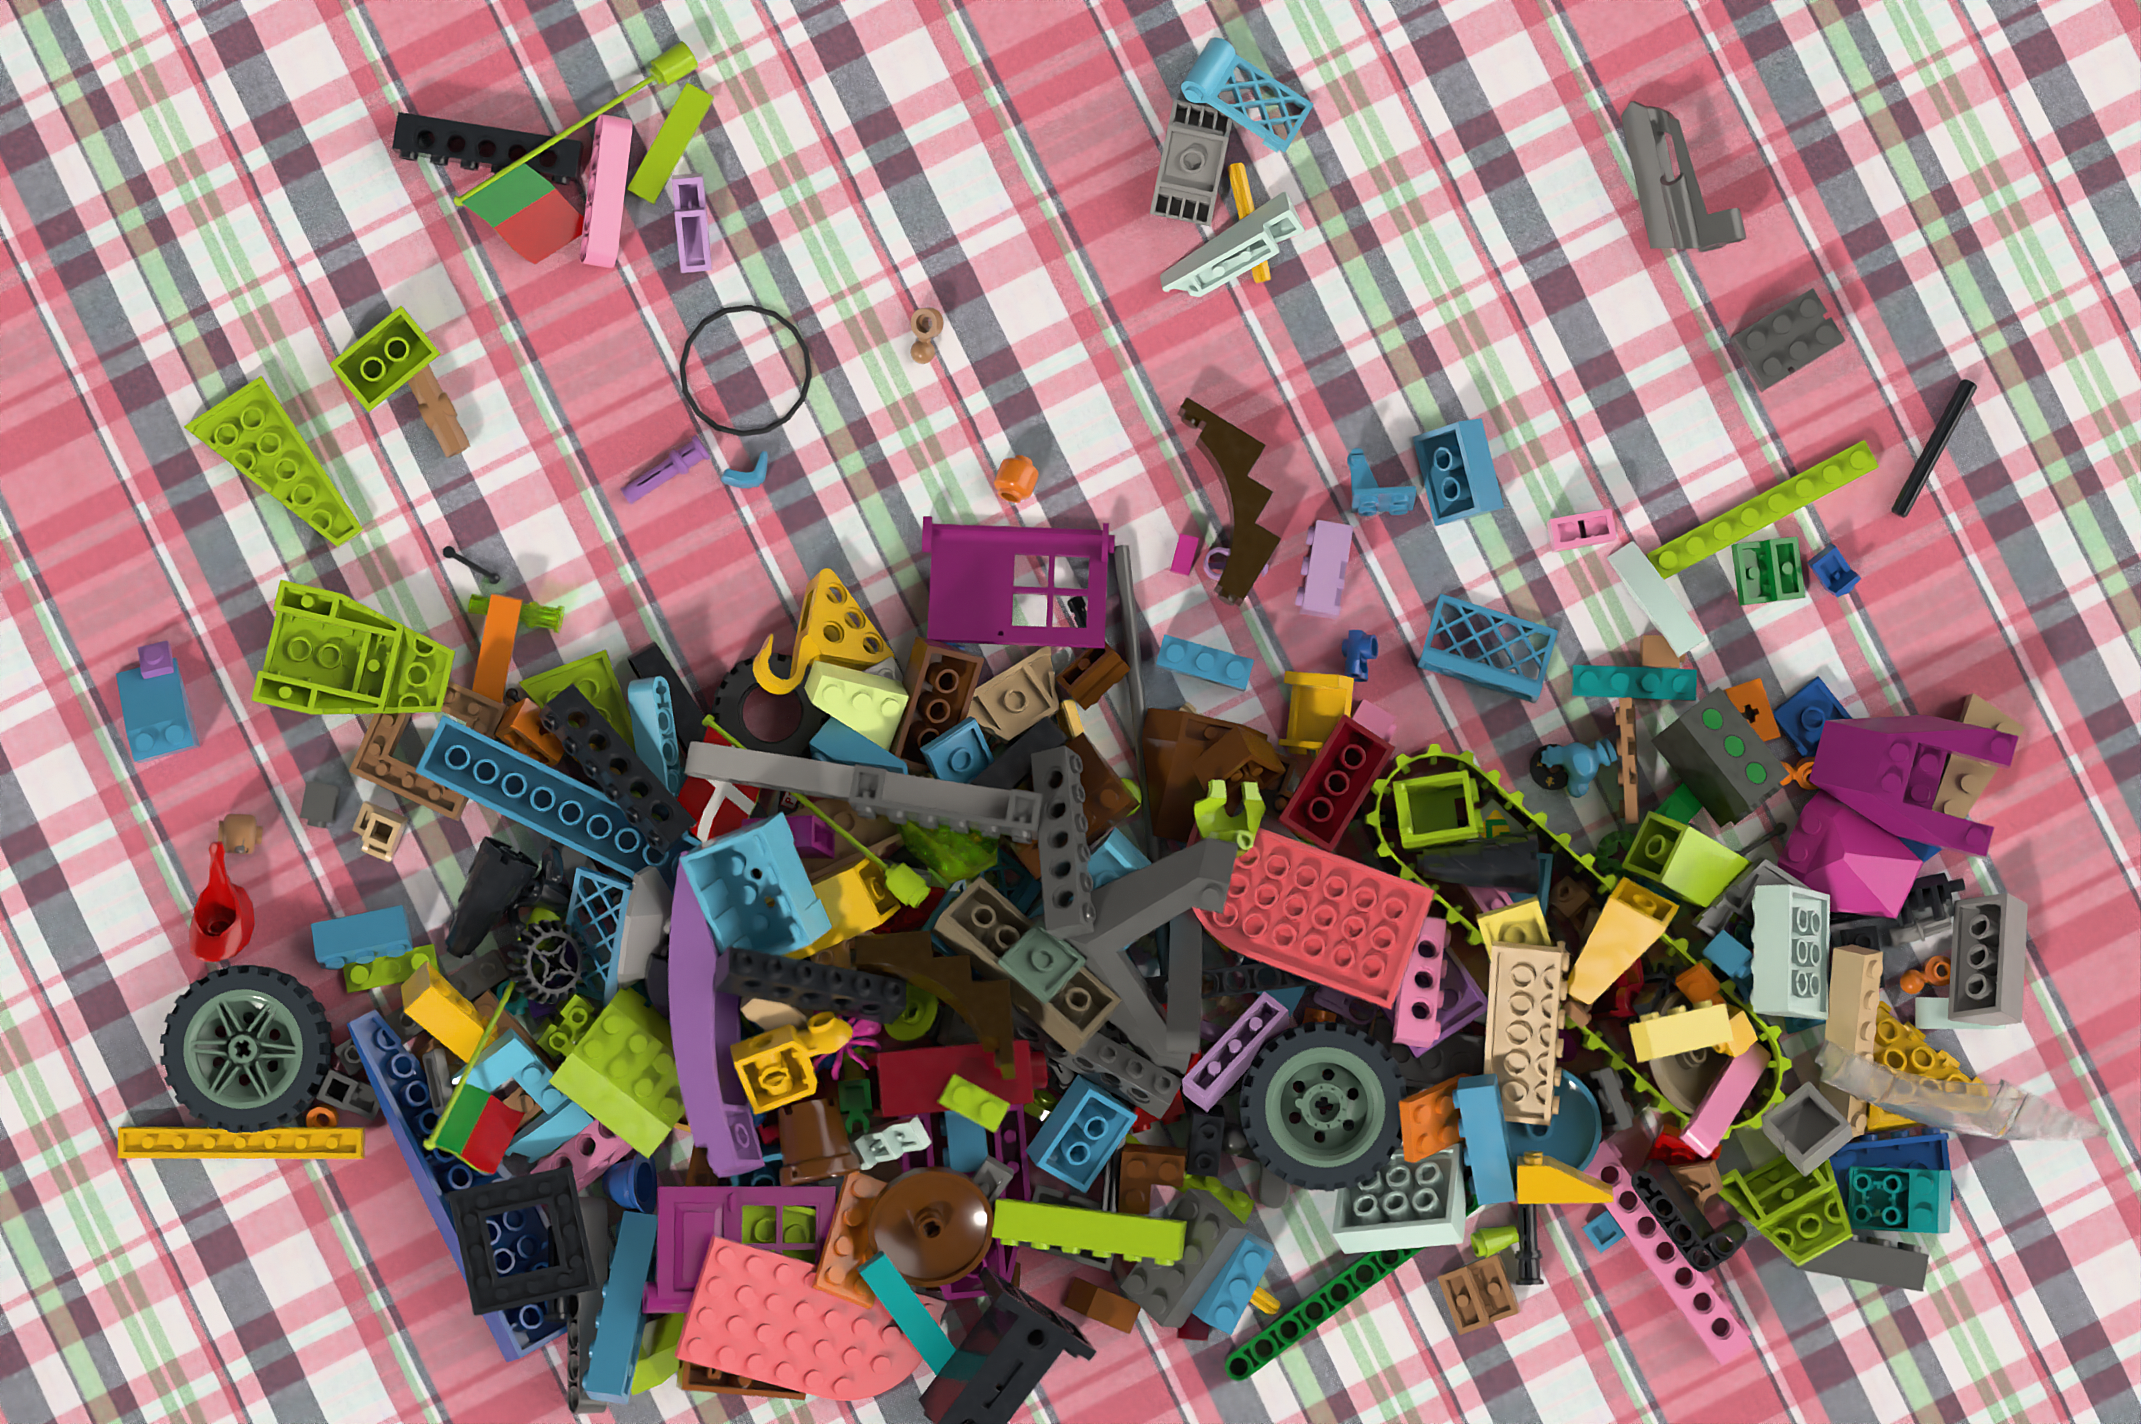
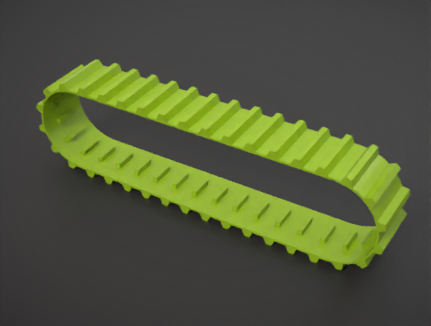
M1430 744L1425 747L1422 755L1412 759L1402 753L1391 760L1393 771L1384 780L1376 779L1370 788L1371 793L1375 796L1372 803V813L1362 818L1363 825L1373 829L1374 838L1377 842V846L1372 851L1376 859L1386 857L1397 868L1396 877L1411 880L1415 884L1434 890L1435 895L1432 901L1443 909L1440 919H1445L1446 925L1455 922L1459 923L1466 930L1464 941L1468 945L1481 943L1486 948L1480 927L1475 928L1459 914L1463 909L1459 904L1452 908L1436 893L1440 888L1434 883L1429 887L1412 871L1416 866L1412 862L1407 866L1403 864L1390 850L1395 847L1393 842L1386 843L1381 832L1380 823L1385 822V815H1379L1380 801L1383 794L1388 796L1392 790L1386 786L1399 770H1401L1403 775L1410 772L1408 764L1414 761L1428 759L1429 766L1436 765L1437 759L1447 760L1457 764L1455 768L1457 771L1468 770L1482 782L1478 786L1482 791L1486 788L1490 789L1505 803L1502 807L1506 811L1511 808L1528 823L1525 827L1528 831L1535 830L1551 844L1548 848L1551 853H1555L1558 850L1574 865L1571 869L1572 872L1578 874L1581 871L1598 887L1594 891L1598 895L1605 892L1610 897L1616 888L1618 878L1613 874L1601 877L1592 869L1595 858L1590 853L1580 856L1574 853L1568 847L1571 840L1570 835L1566 832L1554 835L1545 827L1548 816L1543 811L1532 815L1521 805L1524 794L1519 790L1510 794L1498 785L1501 774L1496 769L1485 773L1481 768L1473 764L1474 753L1469 750H1465L1457 756L1451 753H1443L1439 744ZM1663 933L1657 939L1667 948L1664 952L1667 957L1675 955L1688 968H1692L1699 962H1702L1710 971L1712 963L1707 958H1697L1694 960L1686 953L1689 942L1684 937L1671 939ZM1488 955L1487 962L1491 965V961ZM1730 979L1718 980L1720 982V990L1717 993L1730 1005L1743 1009L1749 1022L1758 1032L1756 1034L1758 1041H1763L1766 1049L1772 1054L1766 1066L1769 1067L1765 1088L1761 1087L1758 1092L1762 1094L1750 1110L1744 1108L1739 1111L1742 1116L1732 1121L1722 1139H1729L1732 1129L1742 1126L1751 1129L1760 1128L1763 1126L1761 1115L1768 1110L1772 1103H1783L1786 1096L1779 1089L1782 1082V1073L1792 1068L1791 1059L1782 1057L1780 1047L1776 1041L1782 1032L1779 1026L1766 1025L1756 1015L1757 1012H1753L1751 1000L1740 1001L1733 995L1736 984ZM1566 1014L1564 1028L1571 1029L1575 1027L1582 1034L1579 1044L1584 1049L1594 1050L1598 1048L1605 1054L1602 1064L1604 1067H1611L1612 1071L1620 1069L1628 1075L1626 1087L1635 1092L1645 1090L1652 1097L1649 1107L1654 1112L1671 1113L1676 1117V1128L1681 1130L1685 1128L1692 1114L1686 1113L1684 1115L1670 1103L1664 1094L1661 1095L1646 1081L1650 1077L1646 1072L1638 1074L1623 1061L1626 1057L1623 1051H1618L1615 1054L1599 1039L1603 1033L1599 1030H1595L1592 1033L1585 1026L1583 1028L1579 1027Z

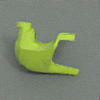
M1211 780L1209 781L1207 797L1196 801L1194 807L1196 825L1201 840L1211 837L1237 843L1239 845L1236 858L1252 848L1265 811V804L1258 792L1257 783L1243 782L1241 787L1245 808L1238 816L1229 817L1224 809V804H1226L1225 781Z

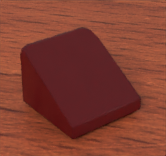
M1193 1313L1190 1314L1181 1328H1177L1176 1337L1178 1339L1208 1341L1209 1324Z

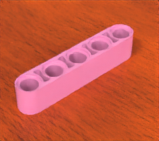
M601 114L596 121L580 248V262L583 264L613 268L616 262L632 135L631 119Z
M1755 1041L1745 1053L1738 1055L1736 1058L1729 1056L1679 1138L1702 1157H1707L1724 1136L1769 1063L1768 1061H1770L1772 1054Z

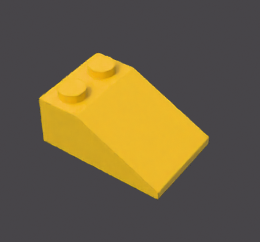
M1525 1151L1524 1156H1517L1518 1204L1614 1203L1612 1185L1551 1156H1543L1542 1151Z

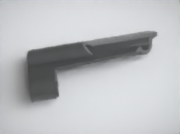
M1631 101L1622 113L1621 119L1650 248H1698V252H1707L1725 247L1726 244L1747 239L1739 208L1727 209L1711 214L1707 213L1679 119L1674 118L1673 114L1664 109L1644 106L1636 101ZM1664 132L1672 135L1680 175L1676 179L1674 178Z

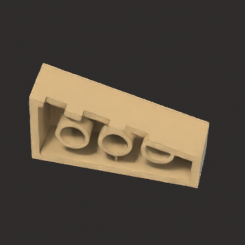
M1974 693L1966 696L1960 719L1957 721L2019 737L2025 727ZM1947 754L1932 810L1965 819L1999 767Z

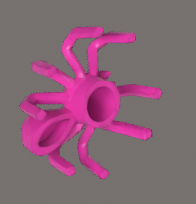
M813 1010V1016L822 1013V1011ZM836 1014V1018L842 1019V1015ZM849 1017L846 1022L851 1026L856 1018ZM863 1019L856 1022L852 1027L853 1036L842 1048L835 1051L837 1052L836 1061L832 1068V1079L834 1081L838 1079L844 1052H847L852 1059L860 1063L865 1070L870 1069L871 1065L866 1059L856 1054L851 1047L869 1045L880 1050L881 1045L875 1040H854V1038H867L878 1034L882 1027L881 1023ZM832 1053L819 1054L812 1063L814 1071H817L818 1064Z

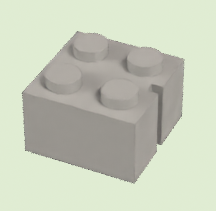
M1807 1081L1786 1098L1783 1103H1780L1762 1118L1764 1134L1782 1153H1786L1787 1159L1804 1177L1853 1139L1850 1123L1810 1081Z

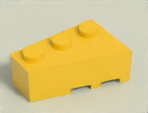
M426 960L401 985L404 1012L468 1064L491 1019L487 1016L483 1017L472 1003L463 997ZM496 1024L482 1051L499 1038Z

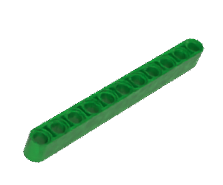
M1468 1178L1464 1181V1190L1471 1193ZM1476 1194L1472 1195V1203L1466 1207V1217L1482 1206L1478 1205ZM1425 1247L1396 1249L1397 1258L1392 1263L1382 1261V1251L1366 1252L1231 1351L1224 1360V1369L1227 1375L1235 1381L1247 1379ZM1361 1265H1368L1372 1269L1371 1278L1365 1282H1361L1356 1278V1270ZM1337 1283H1342L1347 1287V1294L1341 1300H1335L1330 1295L1331 1288ZM1311 1302H1318L1322 1306L1321 1315L1313 1319L1307 1317L1305 1314L1306 1306ZM1287 1320L1294 1321L1297 1324V1331L1291 1337H1285L1280 1333L1281 1324ZM1261 1339H1267L1272 1343V1349L1267 1355H1259L1255 1352V1345ZM1239 1357L1245 1359L1247 1367L1243 1373L1235 1374L1230 1371V1363L1233 1359Z

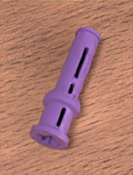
M697 435L693 436L692 441L679 450H671L670 454H668V459L620 488L631 505L677 474L686 475L689 473V468L703 459L709 460L711 458Z

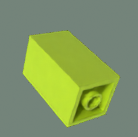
M1648 811L1622 867L1690 906L1703 911L1753 862L1686 824ZM1733 912L1729 922L1735 923L1738 915Z

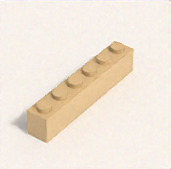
M1856 945L1836 947L1833 950L1828 1020H1826L1819 1092L1850 1123L1852 1136L1856 1137L1864 1135V1129L1867 1124L1866 1110L1870 1095L1869 1081L1873 1065V1043L1877 1030L1876 1014L1880 1001L1879 985L1880 976L1883 971V952Z

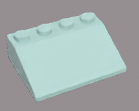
M1793 885L1755 886V894L1752 898L1755 925L1751 933L1754 943V957L1751 961V970L1754 975V988L1751 991L1753 1012L1766 1015L1828 1020L1830 895Z
M1460 1143L1447 1147L1415 1163L1404 1161V1150L1398 1149L1390 1158L1391 1161L1386 1167L1383 1166L1379 1169L1374 1177L1357 1183L1355 1187L1338 1189L1332 1234L1344 1254L1463 1243L1466 1208L1463 1154Z

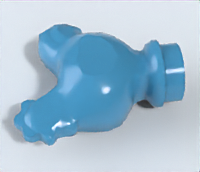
M1608 738L1600 741L1596 740L1594 748H1588L1582 743L1573 742L1563 747L1559 745L1554 748L1548 746L1547 750L1541 752V763L1546 764L1547 768H1551L1553 765H1561L1568 775L1567 791L1570 796L1580 798L1587 793L1589 789L1588 784L1597 775L1599 764L1602 763L1605 766H1610L1612 762L1617 760L1616 752Z

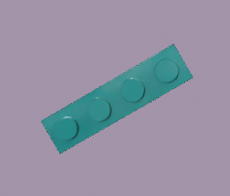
M1572 665L1571 696L1696 701V669Z

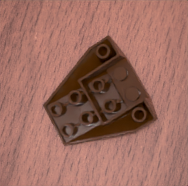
M1147 708L1141 741L1153 836L1188 843L1196 820L1195 803L1205 799L1208 794L1204 791L1191 766V763L1204 750L1213 746L1227 731L1236 726L1266 741L1268 734L1243 724L1185 711ZM1241 786L1226 797L1224 809L1229 817L1233 816L1243 799Z

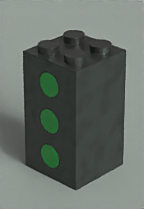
M1720 687L1713 690L1650 740L1720 828L1730 821L1736 825L1747 815L1755 811L1768 798L1783 788L1780 782L1789 775L1787 770Z

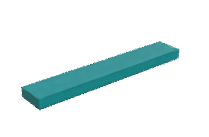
M880 1250L856 1269L937 1376L956 1349L883 1250Z

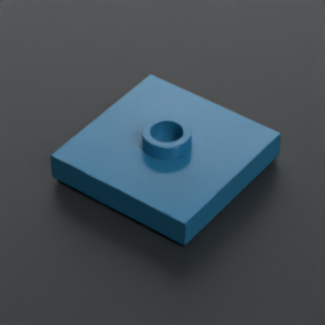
M972 716L920 748L933 778L937 780L969 784L995 761L976 719Z

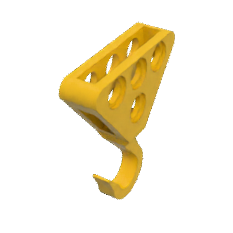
M824 568L807 583L795 646L793 647L789 679H779L769 669L768 659L772 652L773 634L764 641L760 653L755 657L753 672L756 680L765 690L773 694L782 695L791 692L801 683L807 665L812 667L814 660L862 672L888 657H893L895 660V656L835 572L829 568ZM829 588H834L840 593L841 602L837 600ZM848 613H852L857 616V618L859 619V627L856 626V624L850 618ZM866 638H870L876 642L878 647L877 652L874 651V649L866 640Z

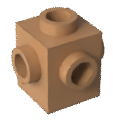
M1568 875L1553 886L1549 895V901L1553 905L1550 911L1562 923L1569 920L1579 931L1584 927L1588 909L1597 908L1600 911L1601 907L1590 896L1593 891L1585 882L1580 879L1576 883Z

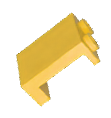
M1285 671L1284 683L1292 685L1287 738L1279 739L1278 745L1288 747V753L1306 755L1307 749L1316 750L1315 755H1317L1341 715L1345 714L1350 717L1354 678L1334 674Z

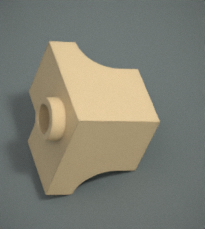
M364 801L352 831L363 836L362 841L364 843L361 851L391 862L409 818L369 801Z

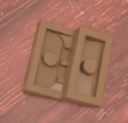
M1499 1253L1437 1277L1459 1335L1488 1326L1490 1323L1521 1312Z

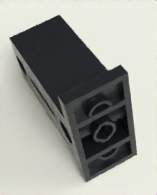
M985 1266L978 1277L985 1286L983 1291L993 1298L992 1304L918 1401L925 1410L923 1415L934 1424H1007L1063 1350L1076 1359L1080 1355L1089 1362L1097 1351L1077 1325Z

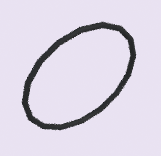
M753 305L724 308L701 321L687 339L679 365L682 392L694 413L715 430L740 437L766 434L788 422L805 401L812 377L809 349L797 328L777 312ZM750 310L772 316L792 331L803 350L806 377L800 398L785 417L766 428L740 431L718 425L699 410L688 391L685 365L692 342L707 324L726 313Z

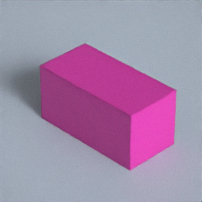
M1180 533L1170 572L1186 577L1189 576L1199 538Z

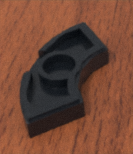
M650 953L645 967L646 988L654 1007L663 1017L670 1021L669 958Z

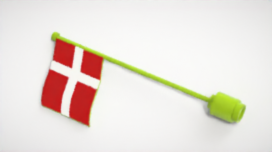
M710 714L702 721V725L707 728L703 743L746 749L714 722L715 718ZM688 776L677 800L697 822L691 832L701 841L705 842L742 828V819H749L757 803L761 788ZM789 792L886 872L883 876V879L886 880L883 886L906 906L910 904L913 908H916L922 903L931 890L926 886L927 882L905 863H901L899 866L893 864L891 867L887 866L802 794Z

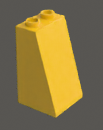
M863 856L811 881L810 884L815 896L821 900L832 928L812 944L780 956L801 960L881 925L897 912L901 906L897 898L883 887L886 882L883 879V870L867 856ZM771 900L767 903V905L769 907H774L775 901Z
M1623 877L1606 903L1567 979V993L1570 998L1577 1002H1585L1591 1005L1664 933L1680 906Z

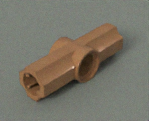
M428 364L407 382L419 403L418 408L428 428L433 430L446 458L465 451L471 446L456 418L458 415L450 398L441 389Z

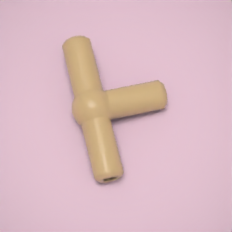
M1597 908L1588 909L1584 927L1580 931L1569 921L1580 938L1575 957L1576 961L1599 919L1600 911Z

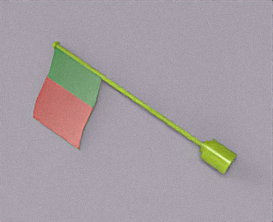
M683 41L674 45L651 60L652 67L649 69L651 74L649 77L460 197L456 195L454 197V204L459 207L463 206V204L487 221L515 252L534 264L539 263L582 235L584 216L577 212L548 180L526 165L525 162L654 80L658 85L663 83L668 87L699 67L693 53Z
M535 908L526 923V930L528 931V924H538L542 919L549 920V922L552 920L560 921V919L547 909ZM551 937L542 940L535 948L542 949L545 943H549ZM510 981L429 1140L426 1139L424 1141V1146L427 1149L431 1150L438 1147L449 1151L472 1168L490 1174H495L525 1112L509 1108L486 1090L468 1084L466 1080L517 983Z

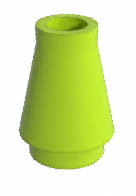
M1513 1224L1501 1227L1477 1228L1476 1232L1470 1234L1471 1244L1477 1257L1484 1256L1488 1258L1504 1248L1519 1242L1518 1232Z

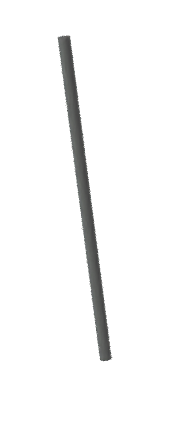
M1129 545L1114 546L1126 664L1131 668L1127 672L1139 787L1142 795L1141 806L1147 859L1153 864L1158 859L1163 858L1161 838L1155 837L1152 834L1141 741L1147 707ZM1170 920L1155 928L1160 976L1169 974Z

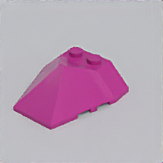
M1822 789L1805 805L1777 863V867L1811 888V890L1830 895V912L1855 913L1857 915L1894 919L1897 918L1923 865V862L1896 836L1891 835Z

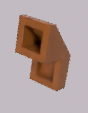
M1075 1277L1064 1303V1306L1086 1317L1127 1334L1131 1333L1141 1309L1136 1302L1102 1289L1078 1277Z

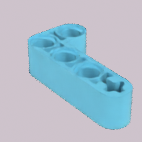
M661 676L633 680L628 686V700L636 754L674 797H678L689 775L685 774L686 767H680L668 683Z

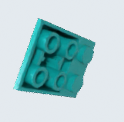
M1850 1166L1848 1221L1851 1229L1932 1234L1950 1233L1952 1170Z

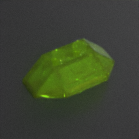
M907 820V824L895 823L908 851L949 883L973 877L997 864L998 839L981 836V831L969 829V834L950 831L951 827L938 824V829H930L919 826L920 822L915 820Z

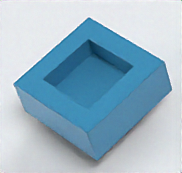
M1608 1210L1603 1211L1581 1227L1600 1254L1626 1236Z

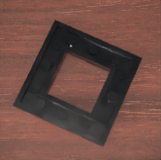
M572 1165L448 1192L474 1316L598 1289ZM548 1203L560 1265L498 1278L486 1217Z

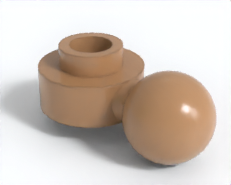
M932 307L918 309L911 317L912 331L919 339L912 345L910 352L913 360L919 364H927L934 358L935 348L931 343V338L937 337L943 329L942 315L937 309ZM929 318L932 321V327H930L928 324Z

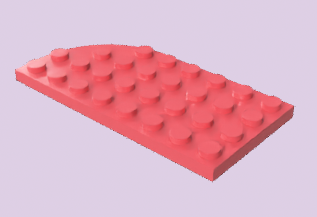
M1196 820L1186 848L1201 840ZM1259 827L1252 848L1242 856L1235 858L1223 914L1195 907L1192 908L1209 933L1234 952L1391 1010L1435 891Z
M712 1235L674 1354L677 1359L818 1397L843 1401L860 1400L881 1394L905 1380L923 1361V1357L877 1296L872 1308H864L812 1288L819 1264ZM913 1291L938 1326H940L947 1301Z

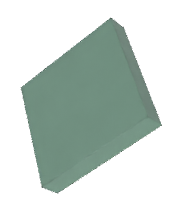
M1039 919L1000 958L998 964L1046 1005L1084 966L1087 960L1063 939L1059 940L1046 932V925Z

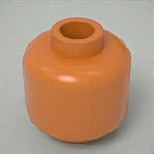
M1016 455L1015 458H1006L1001 462L994 480V486L1002 499L1012 503H1020L1021 500H1026L1032 495L1039 474L1038 470L1032 465L1031 459L1023 455Z

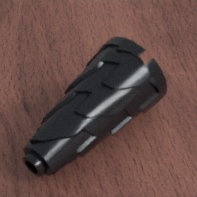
M1527 831L1496 835L1494 838L1471 839L1463 843L1424 848L1423 854H1417V873H1423V878L1466 884L1467 887L1494 888L1497 891L1537 894L1539 885L1537 832Z
M483 837L468 871L469 877L458 898L459 905L445 940L448 946L447 952L460 959H463L464 955H471L482 943L491 928L499 923L511 903L518 899L531 878L536 874L539 866L533 859L520 850L518 853L511 850L512 846L492 837Z

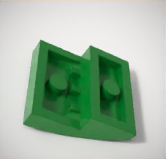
M1798 536L1731 545L1739 606L1806 598Z

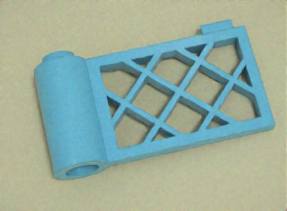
M1217 37L1209 39L1181 85L1182 92L1187 100L1192 103H1208L1264 139L1262 144L1276 153L1279 150L1284 153L1286 152L1314 105L1236 55L1235 49L1229 42ZM1236 67L1247 73L1248 82H1236L1233 72ZM1267 86L1272 89L1275 98L1263 100L1259 87ZM1252 88L1256 101L1243 102L1239 90ZM1232 91L1236 103L1227 104L1219 99L1218 95L1220 92ZM1294 103L1303 111L1300 115L1289 116L1285 104ZM1278 105L1281 118L1269 119L1265 106ZM1258 107L1262 120L1253 121L1247 116L1246 109ZM1284 124L1288 135L1285 140L1274 134L1273 125Z

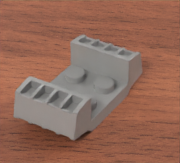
M1173 100L1150 214L1205 226L1211 225L1233 119L1215 108Z

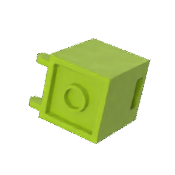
M1468 770L1393 782L1399 830L1405 854L1421 852L1424 848H1434L1452 843H1463L1466 840L1479 839V834L1484 833L1481 811L1474 808V803L1480 802L1476 779L1469 778ZM1465 798L1470 826L1458 828L1454 800Z

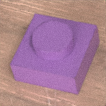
M168 640L138 647L140 670L144 679L174 672L172 651Z

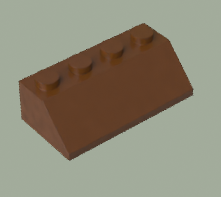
M916 636L902 680L909 698L888 752L907 763L909 768L931 772L920 748L966 719L985 658L943 642Z

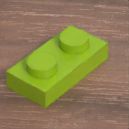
M955 1074L950 1078L938 1103L992 1132H996L1010 1106L1009 1103Z

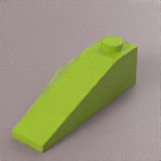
M668 1313L645 1323L631 1387L633 1395L664 1383L678 1371L679 1359L674 1354L682 1332L684 1313Z

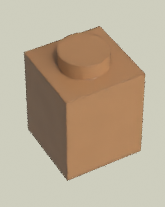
M1642 635L1640 637L1639 667L1680 668V662H1685L1686 653L1678 658L1664 636Z

